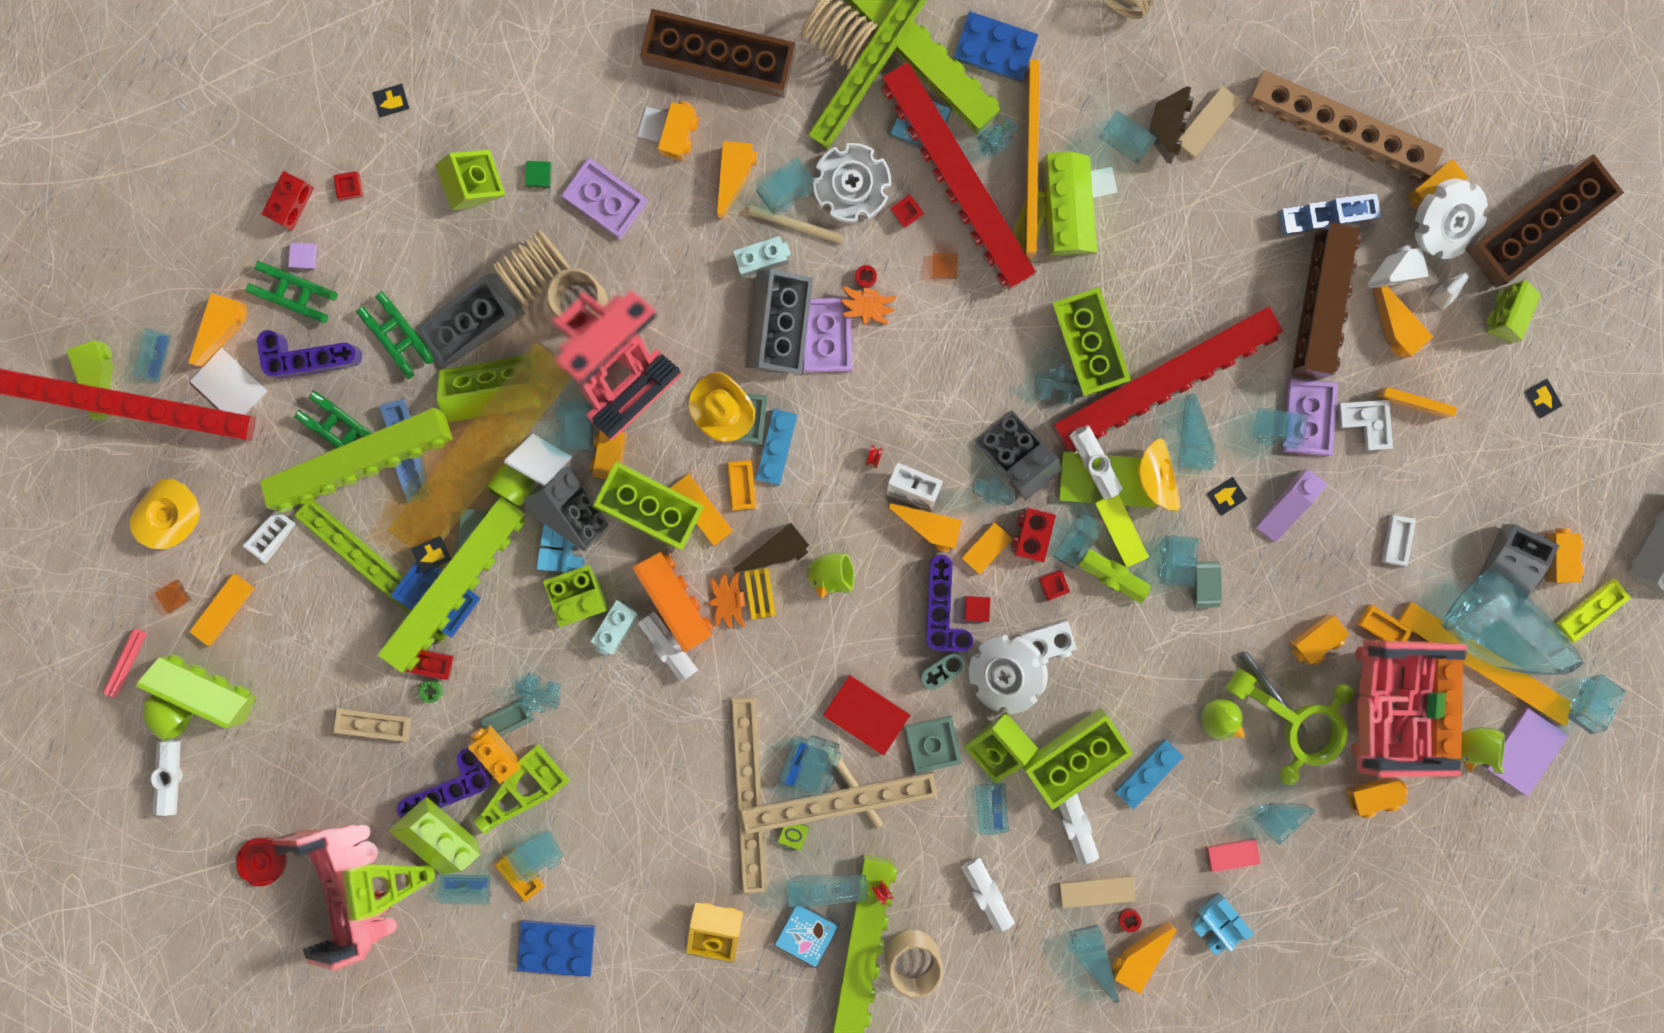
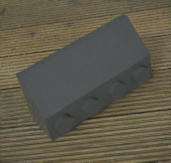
M774 269L757 271L745 368L802 375L813 285L812 277Z

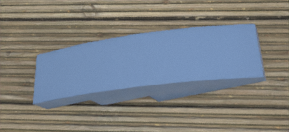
M1377 194L1338 198L1328 202L1312 203L1302 207L1286 208L1277 211L1282 235L1319 230L1328 223L1348 225L1381 218Z
M405 398L383 403L379 406L386 427L411 417ZM422 456L415 459L408 458L401 461V464L395 467L407 502L431 496Z

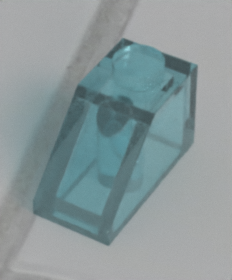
M1082 510L1071 524L1053 557L1074 569L1097 540L1104 521Z
M1270 803L1260 807L1256 812L1257 816L1253 820L1274 842L1280 845L1316 811L1306 804Z

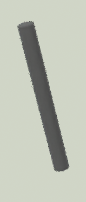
M1248 651L1242 653L1239 657L1265 692L1290 709ZM1302 723L1299 726L1297 735L1302 734L1306 730Z

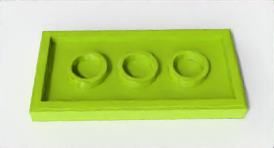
M1062 452L1061 467L1063 470L1060 472L1058 501L1094 503L1101 499L1102 496L1088 470L1084 468L1080 455L1078 453ZM1106 455L1110 460L1113 472L1123 488L1119 496L1124 506L1157 508V504L1141 488L1138 466L1142 458ZM1100 457L1093 460L1092 468L1100 464Z

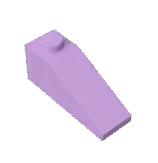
M1309 469L1299 470L1255 528L1270 540L1276 542L1312 505L1327 483Z

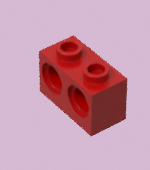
M282 171L261 215L293 231L314 187Z
M1025 508L1024 512L1020 511L1017 520V526H1020L1018 536L1014 535L1011 549L1014 550L1013 555L1045 563L1056 515L1031 508ZM1034 515L1038 516L1041 520V526L1037 530L1032 529L1029 525V520ZM1028 539L1033 540L1035 543V550L1032 553H1026L1023 549V544Z

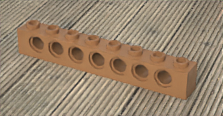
M1263 70L1257 77L1246 102L1252 105L1251 107L1255 111L1270 113L1274 115L1276 120L1295 124L1296 128L1303 132L1311 131L1317 134L1323 141H1333L1340 144V147L1346 151L1361 153L1366 160L1379 161L1385 164V167L1389 170L1408 174V178L1414 181H1424L1433 175L1444 150L1439 146L1266 70ZM1272 94H1277L1281 99V103L1274 102ZM1294 104L1301 105L1303 113L1297 112ZM1317 113L1324 116L1325 123L1318 121ZM1339 123L1347 127V133L1340 130ZM1362 133H1365L1369 136V143L1363 141L1361 137ZM1384 143H1388L1391 146V153L1385 150ZM1406 153L1413 155L1414 162H1410L1407 159Z

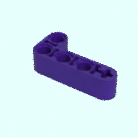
M265 330L257 338L261 369L266 375L275 378H288L357 366L362 361L363 354L361 350L349 343H337L288 351L287 340L282 334ZM272 337H275V346L273 348H269V340ZM349 351L352 352V355H349L348 359L338 357V355H347ZM327 353L328 361L322 365L320 357L322 354ZM299 357H303L304 364L298 369L296 361ZM275 361L280 363V368L277 372L272 370V365Z
M935 555L929 563L926 642L933 650L964 652L972 647L973 636L965 629L949 628L952 561L946 555ZM942 558L943 562L947 563V568L942 569V576H947V580H933V575L939 576V569L935 568L934 564L938 563L939 559ZM937 583H943L946 587V592L943 596L937 597L933 593V587ZM938 607L943 608L945 611L944 618L940 621L933 620L932 611ZM935 632L942 633L944 637L943 642L939 645H933L930 640L931 635ZM960 633H964L968 637L966 645L957 646L955 637Z
M466 747L458 753L456 759L462 775L409 795L397 805V814L400 818H403L412 810H408V805L421 802L425 797L429 799L430 793H435L438 796L439 801L436 805L439 808L481 793L491 785L493 780L492 774L476 756L473 764L467 762L465 758L466 752L472 753V751ZM475 775L483 777V786H478L475 783ZM452 784H458L461 787L460 795L453 793Z

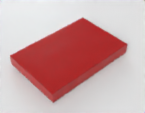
M849 674L823 716L884 756L911 714Z

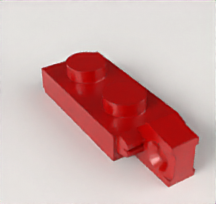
M422 649L417 656L420 659L412 671L407 669L405 672L449 680L455 655Z

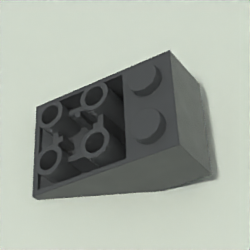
M1013 411L1009 412L975 440L985 455L1025 501L1063 470L1058 458Z
M568 466L562 468L546 486L539 483L523 499L539 521L583 551L587 550L609 526L600 511L592 508L593 501Z
M1502 524L1472 591L1518 611L1549 569L1560 545L1516 524Z

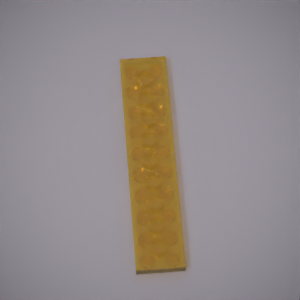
M538 340L535 342L387 529L388 532L410 548L438 536H441L442 539L446 537L502 467L505 459L514 452L571 381L572 377L558 366L556 362L558 356Z

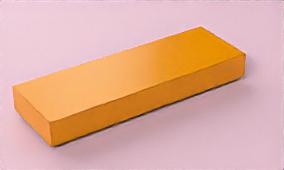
M1390 387L1379 389L1376 398L1381 400H1389V402L1444 418L1454 417L1457 411L1456 406Z
M690 474L670 488L704 506L696 523L713 546H716L734 532Z
M233 573L189 632L208 647L212 646L254 591L255 587L237 573Z

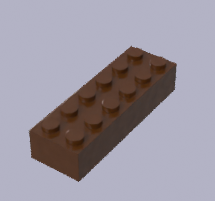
M651 9L640 58L643 65L785 98L796 46L795 42Z
M1595 154L1571 167L1468 247L1466 251L1494 287L1497 288L1517 277L1624 194V192Z
M1328 223L1315 232L1291 375L1320 380L1335 375V372L1339 369L1340 357H1338V352L1344 342L1342 328L1349 314V310L1346 308L1347 299L1351 297L1353 285L1350 284L1351 275L1355 273L1357 267V260H1354L1355 252L1359 249L1361 243V236L1358 235L1359 227Z

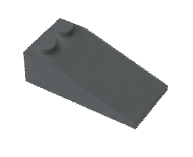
M485 274L416 329L441 369H445L509 328L526 314L498 274Z

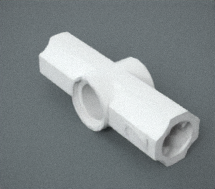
M1086 425L1073 431L1069 437L1082 459L1084 468L1088 470L1102 498L1105 500L1118 495L1123 488L1110 466L1109 458L1104 455L1090 427ZM1100 457V464L1092 468L1093 460Z
M656 611L638 623L652 642V647L664 663L666 662L680 682H683L699 670L688 654L683 652L674 635Z
M160 739L157 740L155 771L151 775V783L154 787L153 814L158 816L177 814L178 784L183 776L182 770L179 767L181 740L172 739L165 742ZM164 772L169 774V782L164 779Z
M1075 794L1058 807L1063 817L1062 824L1068 840H1071L1079 865L1089 864L1099 859L1091 835L1092 828L1086 813L1083 812L1078 795Z
M979 857L967 861L961 868L973 889L972 893L980 908L985 911L996 933L1009 929L1014 924V920L1003 902L1004 898L995 881L991 880L987 869Z

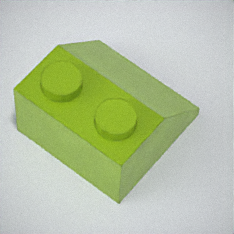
M490 150L449 153L435 164L451 210L473 208L506 195Z
M1006 712L991 721L964 745L966 751L995 783L1024 767L1038 750L1035 744Z

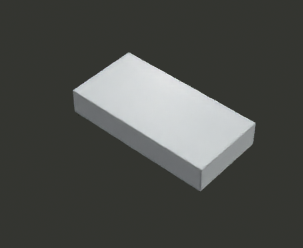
M1389 515L1381 563L1408 567L1416 519Z

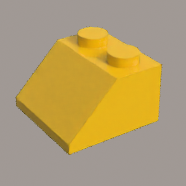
M695 902L686 953L734 963L743 911L730 907H717L710 903Z

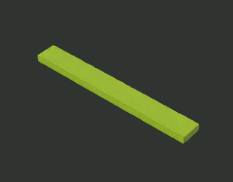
M896 0L809 132V137L829 150L928 0Z
M315 499L313 502L303 504L293 516L408 615L411 613L412 610L391 596L403 580V575ZM438 629L433 636L438 641L443 642L448 635Z

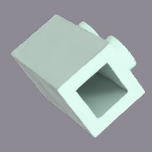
M780 236L734 250L742 278L756 274L760 270L772 269L788 264L787 257L791 256L787 241L782 243Z
M621 599L616 600L591 640L595 644L594 649L603 655L608 653L614 654L640 611Z

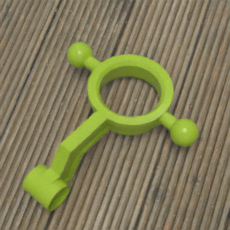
M1240 668L1236 670L1225 689L1242 700L1248 695L1287 721L1285 740L1294 754V760L1290 765L1281 768L1279 772V778L1284 784L1293 785L1299 780L1298 771L1303 763L1320 766L1333 761L1339 756L1346 744L1347 726L1344 718L1338 711L1343 703H1348L1353 699L1354 691L1351 686L1347 684L1336 686L1333 693L1334 700L1329 706L1322 704L1305 705L1293 712L1273 697L1254 687L1257 679ZM1317 713L1325 714L1332 725V735L1328 744L1319 752L1304 753L1297 741V732L1300 724L1310 715Z

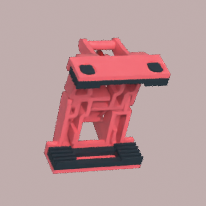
M631 290L623 298L615 295L606 305L602 306L582 291L579 294V298L558 318L554 317L551 319L554 326L568 338L559 347L561 355L556 359V362L562 370L575 380L588 403L593 408L586 414L589 421L612 441L682 374L679 367H676L663 354L661 355L657 349L649 355L644 343L638 336L657 318L654 308ZM587 305V306H588L590 309H592L596 314H594L593 312H591L590 310H588L587 308H585V306ZM618 360L631 374L611 391L604 377L607 375L606 369Z
M1363 640V646H1359L1355 651L1356 659L1363 661L1359 694H1362V696L1359 697L1357 702L1359 742H1354L1351 745V753L1354 757H1357V772L1378 777L1461 776L1460 760L1431 756V718H1427L1426 712L1428 694L1433 689L1436 658L1466 660L1467 645L1445 642ZM1401 666L1405 667L1403 688H1400ZM1392 702H1396L1395 708H1392ZM1400 733H1402V742H1398Z
M349 825L330 830H301L272 840L277 855L293 852L295 856H301L309 853L311 862L314 864L319 880L323 885L330 921L329 925L333 938L330 941L320 942L319 945L315 944L314 947L309 946V949H303L308 964L336 970L364 959L365 954L371 949L372 943L396 930L397 924L394 919L378 917L388 913L391 907L373 917L350 922L342 870L373 864L378 856L376 846L372 842L363 841L370 835V829L365 825ZM374 891L375 900L386 895L384 891Z

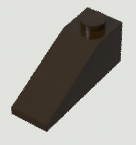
M790 523L733 569L736 572L791 561L793 558L799 561L809 553L806 548L810 545L795 526Z

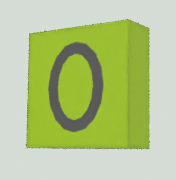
M797 824L783 827L778 842L801 851L809 826Z

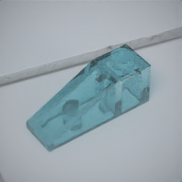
M1189 394L1186 395L1178 468L1211 471L1212 467L1216 466L1217 452H1214L1215 445L1197 395Z
M866 874L799 875L786 882L789 907H812L868 900Z
M1098 924L1069 931L1071 939L1067 940L1070 954H1075L1081 965L1112 1001L1118 1003L1119 998L1102 931Z

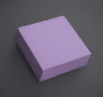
M290 243L289 267L316 270L317 245Z

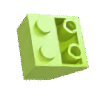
M1526 280L1502 288L1495 299L1497 305L1487 318L1486 324L1488 327L1485 332L1510 343L1522 341L1541 294Z
M590 564L543 581L559 627L610 610L602 586Z

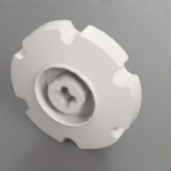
M847 143L844 151H839L837 147H834L825 153L818 162L816 170L821 176L813 179L814 195L821 208L826 206L831 208L830 217L844 223H857L860 215L871 219L885 206L888 196L883 191L891 187V175L883 158L880 160L873 158L874 149L863 144ZM849 179H852L853 182H856L855 188H852L851 185L848 184Z
M1449 179L1438 184L1436 192L1433 195L1427 194L1423 199L1416 214L1415 221L1419 222V227L1414 232L1417 244L1424 252L1441 259H1450L1463 254L1469 243L1474 244L1477 241L1486 223L1487 217L1483 216V212L1488 204L1483 190L1479 186L1462 179Z
M1006 634L995 636L979 646L981 655H974L969 665L970 683L977 685L979 688L978 693H976L978 699L985 706L996 712L1005 707L1009 714L1020 713L1033 706L1038 701L1035 694L1041 695L1045 691L1048 680L1046 664L1038 662V656L1041 654L1031 642L1019 636L1010 641Z

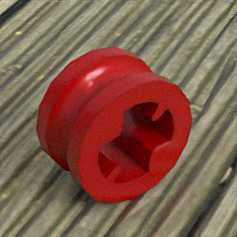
M870 265L860 266L855 273L856 283L862 288L872 287L877 280L876 270ZM862 271L872 273L873 276H870V282L860 280L859 277H862V274H860Z
M871 445L865 465L872 464L877 469L883 448L876 449L875 445Z
M883 880L879 881L878 886H871L882 905H886L888 899H894Z
M1124 909L1118 917L1120 926L1126 932L1132 933L1141 927V917L1134 909ZM1134 915L1133 918L1136 923H1130L1129 926H1126L1125 916L1130 917Z

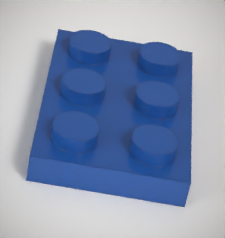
M969 11L953 60L1022 83L1038 34Z
M416 561L391 596L410 610H413L442 573V570L434 567L422 573ZM470 590L463 596L466 601L458 611L453 609L448 616L451 620L442 632L450 638L454 637L482 599Z
M522 920L517 971L590 977L592 975L596 926Z

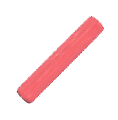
M133 629L103 689L105 695L109 697L118 696L146 637V632L140 629Z

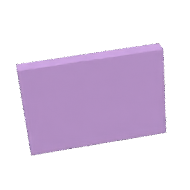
M589 157L560 196L619 240L622 239L648 203L647 198Z
M851 298L811 299L803 359V373L852 372L851 317L842 316V313L851 310L840 301L841 299L851 300Z
M1287 379L1282 452L1333 455L1337 382Z
M1524 708L1505 736L1502 764L1504 773H1494L1491 765H1486L1484 768L1523 795L1529 796L1568 738V735L1529 708Z

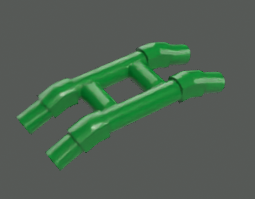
M257 260L254 269L279 279L274 293L250 283L247 284L245 292L321 323L328 321L327 314L306 305L311 292L334 301L338 296L336 291ZM289 284L302 288L297 302L284 297Z
M380 291L374 297L392 318L380 326L363 305L355 312L392 357L405 378L411 379L415 374L401 354L412 345L425 364H431L434 358L394 303L383 291ZM398 326L406 337L394 345L386 334Z
M315 390L310 393L308 398L330 413L324 423L321 425L301 410H298L293 416L336 449L353 442L357 435L363 438L372 434L370 430ZM338 420L350 428L342 440L330 432Z

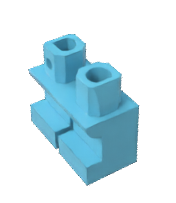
M543 524L540 545L563 548V550L541 547L537 570L567 573L570 570L584 567V557L572 556L575 545Z
M1217 893L1197 911L1200 916L1191 924L1200 937L1209 930L1215 933L1206 942V945L1215 955L1223 952L1226 948L1231 952L1243 939L1247 940L1254 935L1220 893Z

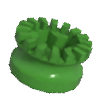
M430 680L421 684L418 693L421 700L425 703H432L441 698L443 689L439 682ZM429 685L432 686V689L437 690L432 698H430L429 694H425V690L429 688Z

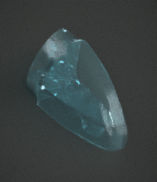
M1489 569L1476 578L1454 601L1442 622L1443 628L1459 644L1467 645V653L1501 669L1525 674L1563 675L1571 673L1584 665L1577 649L1543 610L1514 581H1508L1496 569Z

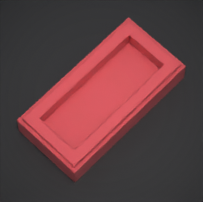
M1255 838L1206 846L1212 872L1261 864Z

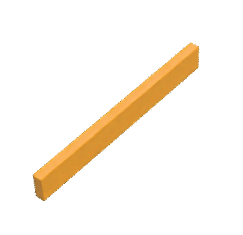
M1030 60L1027 82L1024 252L1028 258L1032 259L1037 251L1039 60Z
M1409 601L1400 615L1399 623L1428 642L1467 645L1466 660H1463L1464 665L1559 725L1565 727L1578 707L1414 602Z

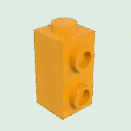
M679 101L678 104L671 102L658 146L660 155L684 161L685 155L690 154L693 144L690 137L692 131L696 132L699 124V117H696V110L692 108L690 103Z
M1451 159L1438 168L1431 177L1424 180L1407 194L1410 204L1418 211L1426 195H1433L1436 192L1438 184L1449 179L1466 180L1468 176Z
M601 431L599 434H595L593 447L597 448L596 457L591 458L589 471L593 472L592 477L606 479L615 461L623 463L627 433L621 432L612 441Z
M1555 528V533H1545V539L1560 545L1549 569L1546 571V582L1581 583V577L1584 573V567L1581 563V552L1584 548L1581 533H1571V528Z
M1327 614L1289 643L1294 649L1291 653L1300 663L1316 665L1326 658L1325 654L1328 651L1341 647L1346 642L1344 639L1350 634L1335 615Z
M491 725L485 729L482 727L477 729L470 736L471 740L468 748L500 784L520 769L518 764L520 758Z
M1387 777L1346 788L1352 812L1362 818L1373 817L1376 815V812L1381 810L1386 812L1396 811L1400 809V805L1408 804L1406 800L1408 795L1407 787L1401 779L1396 777Z

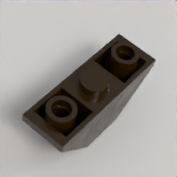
M1188 86L1157 102L1150 123L1149 137L1166 163L1172 164L1174 155L1179 156L1182 141L1178 140L1180 133L1185 134L1188 119H1184L1185 113L1191 112L1194 97H1190L1191 87Z

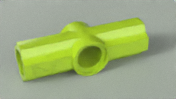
M1087 548L1077 565L1087 573L1097 577L1102 584L1116 592L1120 591L1140 604L1146 599L1152 587L1149 583L1131 574L1130 570L1123 565L1106 559L1090 548Z

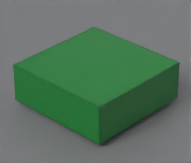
M526 161V187L551 188L552 163Z
M1436 691L1428 694L1427 718L1438 719L1445 717L1447 692Z

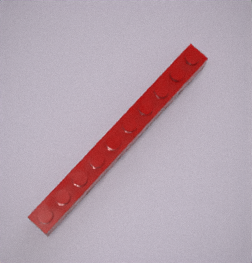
M907 62L885 75L882 79L883 86L881 87L887 100L892 99L896 106L893 108L895 114L900 121L904 119L908 126L906 131L913 142L917 140L921 147L919 152L926 163L928 161L934 168L932 170L934 178L938 183L942 182L945 186V195L951 204H956L959 212H957L959 219L964 225L968 224L972 230L970 236L977 246L981 245L985 252L983 257L989 267L994 266L998 273L995 276L1001 287L1004 288L1006 286L1008 291L1033 277L1036 270L910 64Z
M1270 306L1053 424L1051 427L1064 450L1072 449L1074 453L1077 450L1069 436L1076 429L1088 425L1097 440L1108 434L1106 429L1114 425L1117 429L1127 424L1129 416L1136 414L1139 417L1150 411L1149 405L1155 402L1161 405L1172 399L1171 393L1178 390L1181 394L1193 387L1191 382L1197 379L1203 382L1214 376L1213 370L1220 366L1222 370H1225L1236 364L1234 359L1240 355L1245 359L1256 353L1255 347L1263 343L1266 347L1278 341L1277 335L1284 331Z
M0 369L1 395L252 441L256 417Z

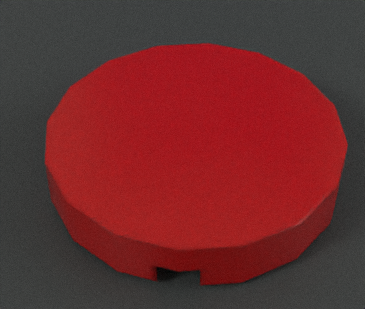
M257 837L247 841L236 856V868L239 876L252 886L264 887L272 884L285 871L287 864L286 853L277 855L272 843L274 839L270 837Z

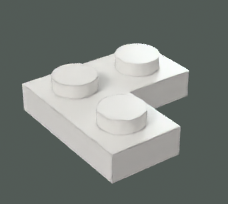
M1389 400L1338 404L1339 428L1364 427L1365 451L1393 449Z

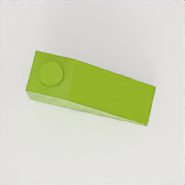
M92 340L66 350L79 384L110 389L113 370L112 352L104 342ZM88 411L90 418L93 420L103 421L107 419V414Z

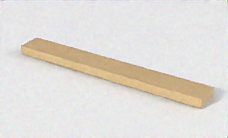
M756 696L731 698L742 891L743 894L767 892L764 831L745 835L740 811L744 808L762 805Z
M933 772L744 808L740 811L746 835L935 798L938 795Z

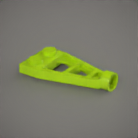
M537 744L518 761L520 769L504 781L483 813L474 819L476 826L484 834H488L495 826L551 798L571 781L540 744ZM524 773H530L541 786L538 792L527 797L523 796L517 789V783ZM507 792H511L519 801V804L510 811L504 812L499 806V801Z
M369 864L342 870L350 922L376 916L424 885L432 883L435 879L433 867L429 864L421 866ZM404 873L406 887L397 891L395 874ZM373 877H383L385 879L387 893L378 900H375Z

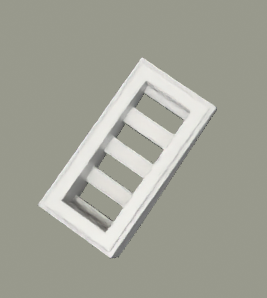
M1465 273L1444 281L1429 298L1439 309H1445L1458 297L1469 276Z
M274 510L243 547L266 564L296 524L284 514ZM276 519L285 525L283 529L274 523ZM270 527L279 533L276 537L268 531ZM264 535L272 540L270 544L262 539ZM258 543L266 548L263 552L256 548Z

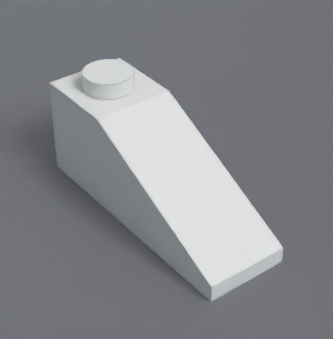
M1411 245L1396 249L1397 253L1387 256L1368 282V287L1376 288L1403 284L1428 277L1422 248L1412 249Z

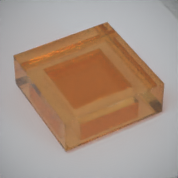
M933 253L932 278L957 279L958 254Z
M179 580L173 581L155 593L168 614L173 613L191 601Z

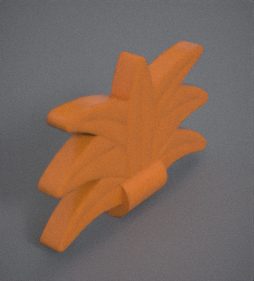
M846 286L842 287L843 291L853 299L840 300L845 307L851 310L842 313V316H861L863 325H866L870 318L882 324H889V321L881 315L892 313L894 309L885 307L883 304L892 302L897 298L896 296H881L878 294V290L864 287L862 291H855Z
M739 572L734 574L730 585L727 573L723 574L719 585L714 578H711V586L716 598L709 601V604L717 606L715 614L716 626L720 625L723 618L729 628H733L732 617L734 616L737 623L745 627L742 617L745 597L744 592H740Z

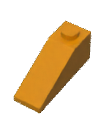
M723 141L717 208L719 219L725 218L750 177L752 166H757V151H753L752 143Z
M1388 286L1373 288L1387 342L1391 345V351L1403 359L1412 357L1434 336Z
M210 293L188 363L203 367L240 329L241 324L245 322L248 314L246 310L247 305Z
M892 503L889 504L888 509L929 543L935 544L934 549L949 552V548H956L962 520Z
M1167 922L1123 951L1120 957H1116L1111 964V975L1114 980L1141 994L1177 929Z

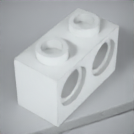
M897 463L888 483L886 495L931 513L943 481Z
M1067 620L1018 634L1019 637L1031 643L1035 641L1042 643L1043 648L1038 656L1040 664L1048 663V658L1057 656L1058 659L1071 656V651L1077 649ZM1058 634H1064L1066 638L1065 644L1061 647H1056L1054 644V638Z

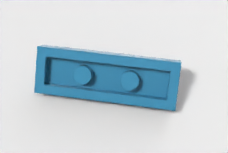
M778 409L773 410L756 480L776 485L781 484L797 414Z
M1163 739L1114 792L1134 810L1184 756L1166 739Z

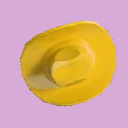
M723 372L709 373L697 383L690 394L688 403L690 417L703 433L714 440L721 442L738 440L749 433L755 422V408L750 398L733 379Z
M1159 438L1148 446L1138 466L1141 488L1158 506L1166 510L1178 511L1181 504L1170 455L1165 440Z
M160 479L149 489L135 507L130 517L131 533L139 543L149 548L168 549L178 545L188 537L199 521L200 508L197 499L189 488L175 479Z

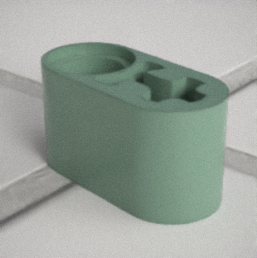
M1194 561L1192 564V602L1194 608H1220L1222 601L1220 562Z
M947 653L922 670L920 675L921 682L927 689H938L962 673L964 661L956 653ZM950 658H956L959 661V666L954 671L946 668V662ZM941 664V668L947 676L944 677L940 673L935 677L937 680L935 683L931 681L926 682L928 679L927 674L929 672H932V674L938 673L940 670L937 666Z

